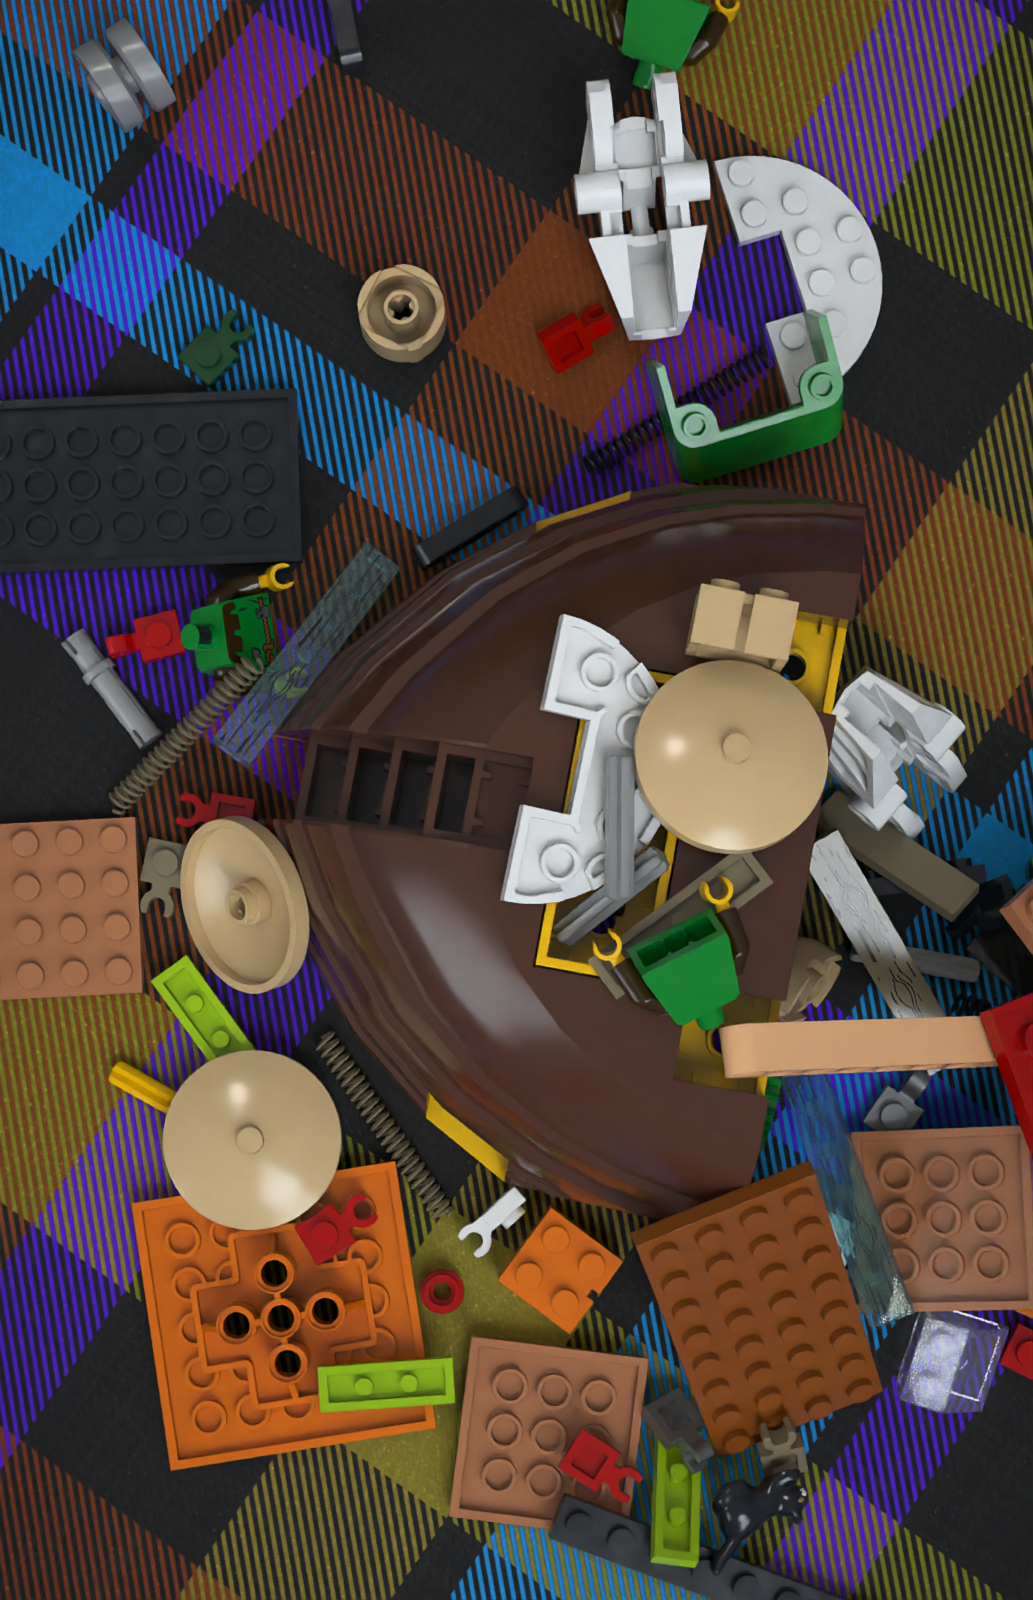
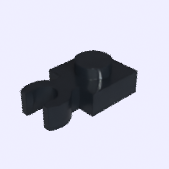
M1007 873L980 884L979 893L957 916L959 919L945 927L946 932L952 939L965 937L975 925L984 934L1008 924L999 911L1016 895L1013 881Z

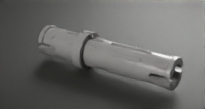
M84 628L73 633L61 644L83 672L84 676L82 679L87 685L92 684L95 690L98 691L140 750L155 741L156 737L162 735V731L150 719L144 708L114 670V662L110 657L107 659L104 657Z

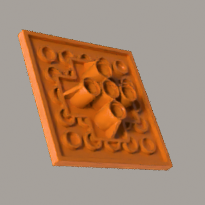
M396 1161L337 1170L325 1193L312 1207L287 1223L267 1229L244 1230L218 1224L197 1212L181 1195L132 1203L171 1471L416 1432L437 1427L434 1405L320 1413L318 1365L426 1358ZM364 1193L366 1198L356 1204L355 1214L359 1218L364 1219L376 1212L378 1219L367 1228H352L350 1231L356 1242L317 1266L294 1227L331 1203L335 1205L339 1213L345 1211L351 1197ZM278 1260L286 1266L287 1278L285 1282L274 1284L267 1280L264 1274V1267L268 1261ZM322 1298L334 1300L339 1308L338 1317L332 1321L321 1320L315 1312L316 1301ZM278 1305L289 1307L294 1314L293 1325L288 1328L277 1327L271 1320V1310L273 1307ZM240 1312L248 1318L250 1327L247 1334L235 1335L231 1333L227 1327V1317L229 1314ZM284 1350L296 1352L301 1360L300 1369L294 1373L283 1371L277 1362L278 1354Z

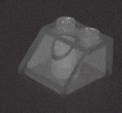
M959 1311L919 1312L896 1380L899 1400L940 1413L982 1411L1009 1332V1327Z

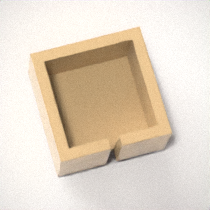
M711 579L710 585L701 583L695 598L685 655L716 661H745L780 673L789 659L799 602L788 600L789 593L770 588H760L759 594H746L744 591H739V583L725 579Z

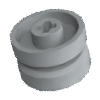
M122 18L105 29L106 41L115 57L111 59L103 46L93 39L74 49L73 54L86 75L84 77L102 107L106 112H110L123 132L127 133L144 122V112L134 94L138 92L147 106L157 112L175 102L176 97L148 48L127 19Z

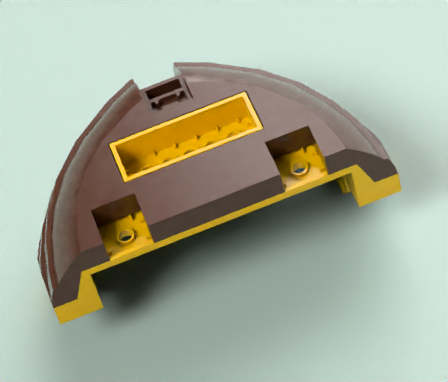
M675 483L629 491L538 522L535 521L437 572L339 653L274 729L276 737L309 742L295 818L257 820L258 823L266 827L281 842L299 873L309 912V942L307 947L309 958L351 1034L429 1121L503 1182L538 1190L554 1197L662 1220L744 1186L751 1185L761 1146L769 1097L764 1096L768 1077L725 1078L723 1056L712 1046L711 1037L713 1032L720 1026L778 1021L781 1001H786L823 791L813 811L794 832L770 847L751 852L774 883L737 910L750 943L744 973L737 979L740 993L737 999L722 1006L725 1019L721 1025L711 1030L701 1029L697 1025L696 1020L685 1025H677L669 1014L657 1016L634 1005L626 994L616 1000L587 962V960L595 955L593 939L600 950L614 941L609 932L597 934L591 931L574 946L570 947L557 940L553 929L555 923L597 889L564 901L544 904H521L500 901L519 806L527 805L566 814L586 721L540 710L559 616L562 614L587 621L618 639L620 645L628 650L639 663H643L660 689L678 673L701 663L716 661L685 655L695 598L701 583L710 585L711 579H725L739 583V591H744L746 594H759L760 588L776 589L789 593L788 600L799 602L789 655H794L803 662L804 673L800 679L788 681L804 694L817 713L825 733L829 761L837 716L832 714L844 642L847 628L854 620L862 575L866 504L839 501L773 488L731 485L698 486ZM660 824L650 843L644 846L635 858L649 847L655 846L666 854V859L670 866L665 873L626 903L624 914L620 917L615 916L613 930L621 936L729 854L710 852L692 846L677 838Z

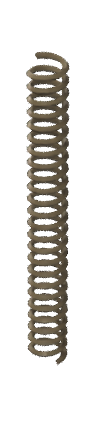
M241 657L242 664L236 663V670L230 669V676L224 675V682H217L219 689L212 687L213 694L206 693L207 700L200 699L201 706L194 705L195 712L188 711L189 717H183V723H177L178 729L172 728V735L166 734V741L160 740V746H154V752H148L149 758L144 757L142 758L143 764H137L138 770L132 769V775H126V781H120V787H114L115 793L109 792V799L116 806L123 808L122 811L112 809L111 812L118 815L125 814L126 809L131 808L132 803L137 802V797H141L143 792H146L148 787L154 784V780H158L160 774H164L166 768H170L171 763H175L177 757H181L183 751L188 750V745H193L194 739H199L200 733H205L206 728L211 726V722H215L217 716H221L223 710H227L229 704H233L235 698H239L241 692L246 691V686H251L252 680H257L258 674L264 673V666L259 657L256 658L260 666L259 671L249 659ZM249 671H251L252 673H254L255 676L252 677V676L250 675ZM243 677L247 678L249 682L246 683ZM237 683L243 685V688L240 689ZM231 689L237 691V694L235 695ZM225 694H226L227 696L231 697V700H230V701L227 699V697L225 696ZM220 701L225 703L224 707L221 705ZM208 713L214 715V717L210 718Z
M334 1031L322 1035V1041L316 1046V1051L324 1050L321 1058L329 1057L326 1065L335 1064L331 1068L332 1073L340 1071L336 1075V1080L344 1079L341 1087L351 1085L346 1090V1094L355 1093L351 1097L352 1102L360 1100L356 1105V1109L366 1107L361 1112V1116L371 1114L366 1119L367 1124L375 1122L371 1127V1131L382 1128L376 1134V1138L386 1136L381 1141V1145L385 1146L393 1142L387 1147L386 1153L397 1150L391 1156V1160L402 1157L396 1163V1167L400 1168L408 1164L401 1171L402 1175L412 1172L406 1178V1182L419 1178L411 1185V1189L415 1190L423 1186L416 1193L417 1197L428 1193L421 1200V1204L434 1200L426 1208V1211L429 1212L438 1208L431 1215V1218L435 1219L445 1213L449 1217L455 1211V1206L447 1207L450 1199L440 1201L445 1196V1192L436 1193L440 1185H432L435 1177L425 1179L430 1173V1170L427 1169L421 1171L425 1163L420 1162L414 1165L419 1160L420 1155L410 1157L415 1151V1148L406 1149L410 1141L405 1140L399 1143L405 1136V1133L395 1135L399 1131L400 1126L388 1129L394 1124L395 1119L391 1118L384 1121L389 1116V1111L379 1114L384 1109L385 1104L373 1107L379 1102L380 1097L377 1096L368 1100L375 1092L373 1089L364 1092L369 1087L370 1082L357 1086L364 1080L365 1075L353 1078L360 1070V1068L356 1067L348 1071L354 1065V1060L342 1064L349 1058L350 1053L337 1057L344 1050L345 1046L333 1049L340 1041L338 1038L326 1043L334 1036Z

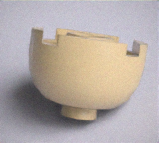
M797 937L786 1001H781L778 1019L781 1022L804 1021L807 1017L801 1011L811 1002L814 1007L817 1008L840 973L841 967L834 962L842 960V956L818 940Z

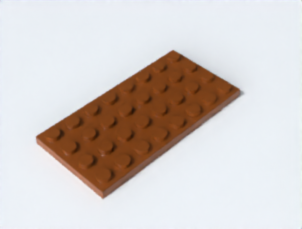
M809 1160L756 1181L750 1186H744L631 1232L632 1239L718 1458L742 1452L748 1446L762 1441L759 1433V1425L761 1423H766L768 1430H778L784 1425L783 1418L788 1416L791 1418L795 1428L812 1420L823 1419L831 1412L853 1403L867 1401L873 1395L883 1392L817 1176Z

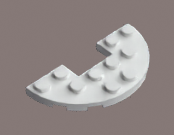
M740 156L714 161L713 168L738 247L780 234L803 310L812 309L827 316L842 376H844L853 364L857 362L872 335L879 315L882 298L881 262L871 230L862 214L853 202L828 179L797 163L766 156ZM803 312L766 323L764 327L789 406L801 403L798 390L799 378L807 367L816 364Z
M566 614L559 616L540 710L586 721L567 813L563 814L527 805L519 806L500 901L521 904L560 902L590 890H595L605 884L606 758L610 755L632 756L634 736L639 720L648 703L659 690L643 663H639L628 650L620 645L618 639L600 627ZM636 779L634 798V858L644 846L650 843L661 824L644 802Z

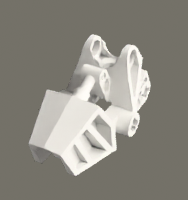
M675 71L652 74L651 99L654 113L653 120L645 117H629L614 123L609 79L586 81L588 120L579 174H574L573 176L576 208L578 215L599 213L602 237L590 238L589 242L611 292L629 341L655 340L681 335L692 311L707 225L691 227L689 202L710 200V178L707 160L696 159L682 132ZM656 177H662L667 230H659L657 234H654V230L649 224L648 209L655 208ZM624 211L631 212L633 229L630 231V234H624L622 212Z
M864 666L835 694L832 714L837 716L828 761V771L851 800L848 804L850 810L863 822L876 831H880L885 823H888L914 840L925 825L920 816L903 803L908 795L896 784L899 779L895 771L903 762L909 766L913 763L940 787L950 793H954L967 777V774L958 757L949 748L966 727L957 716L941 704H933L871 668Z

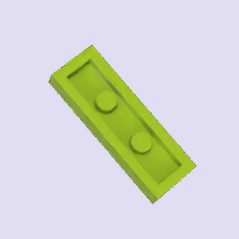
M188 955L151 980V983L208 1061L228 1053L257 1050Z
M453 1356L318 1365L317 1367L320 1413L456 1403Z
M655 1434L650 1562L695 1568L699 1562L701 1470L692 1474L682 1460L678 1445L666 1450Z

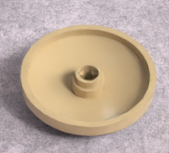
M718 660L701 663L678 673L667 681L652 697L644 710L636 728L632 750L636 783L644 802L654 817L669 832L684 842L703 850L722 854H742L762 850L778 843L794 832L810 815L820 799L828 770V748L823 726L804 694L778 673L761 665L738 660Z
M228 816L202 825L192 835L186 846L180 872V892L184 916L199 953L211 970L222 981L241 992L259 994L287 984L301 968L309 942V912L306 895L299 873L291 857L275 835L253 819L244 816Z
M261 1050L228 1053L207 1062L186 1079L175 1094L169 1106L163 1129V1153L166 1167L181 1196L191 1207L206 1218L227 1227L244 1230L267 1229L279 1226L295 1219L312 1207L332 1182L342 1151V1127L339 1113L331 1094L321 1080L296 1060L278 1053Z

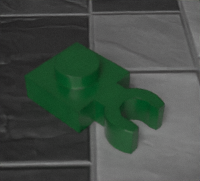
M235 309L225 314L221 323L222 329L217 334L207 325L178 355L179 360L210 390L240 360L239 355L233 348L236 345H244L250 342L256 332L251 324L241 333H235L231 330L232 324L240 317Z

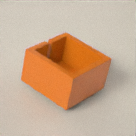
M550 1205L500 1272L498 1281L568 1334H571L594 1302L593 1297L589 1295L590 1291L593 1289L600 1294L621 1266L623 1260L619 1255Z

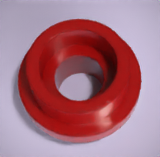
M436 1269L430 1272L422 1281L420 1296L424 1305L430 1311L438 1314H447L456 1310L462 1303L465 1293L462 1279L449 1269ZM438 1283H446L450 1286L451 1294L448 1298L440 1299L435 1295L434 1287Z

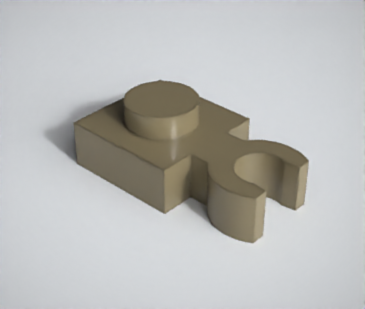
M149 837L140 881L152 883V887L141 899L140 910L142 913L149 914L152 901L161 898L165 902L163 917L171 918L173 916L176 904L171 892L172 888L180 889L181 864L187 845Z
M788 1416L783 1418L784 1425L778 1430H768L766 1423L759 1425L762 1442L756 1443L764 1478L792 1469H799L800 1473L808 1471L800 1432L795 1433L792 1420Z

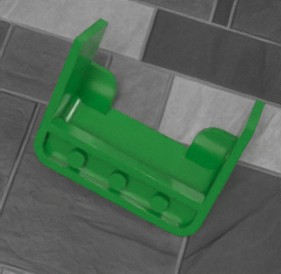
M812 309L803 311L816 364L807 367L799 378L798 390L801 403L718 428L716 417L711 409L701 403L692 402L676 407L665 365L654 358L645 360L673 465L678 474L688 481L702 482L830 442L837 437L843 422L844 384L826 315Z

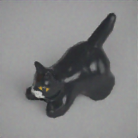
M799 1469L786 1470L763 1478L758 1486H752L744 1480L723 1484L717 1491L712 1503V1511L718 1516L719 1528L725 1537V1542L713 1558L711 1571L714 1576H718L722 1572L727 1561L738 1549L741 1542L759 1529L767 1520L774 1516H782L791 1519L795 1524L801 1523V1520H803L802 1511L805 1507L806 1491L802 1486L796 1485L797 1480L801 1476Z

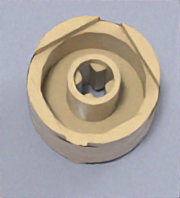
M401 264L383 271L380 270L368 278L360 291L357 305L362 334L370 348L381 357L394 362H419L430 354L442 340L446 329L444 297L435 279L423 269L413 265ZM404 308H409L410 317H403L401 320L395 319L394 311L401 313Z

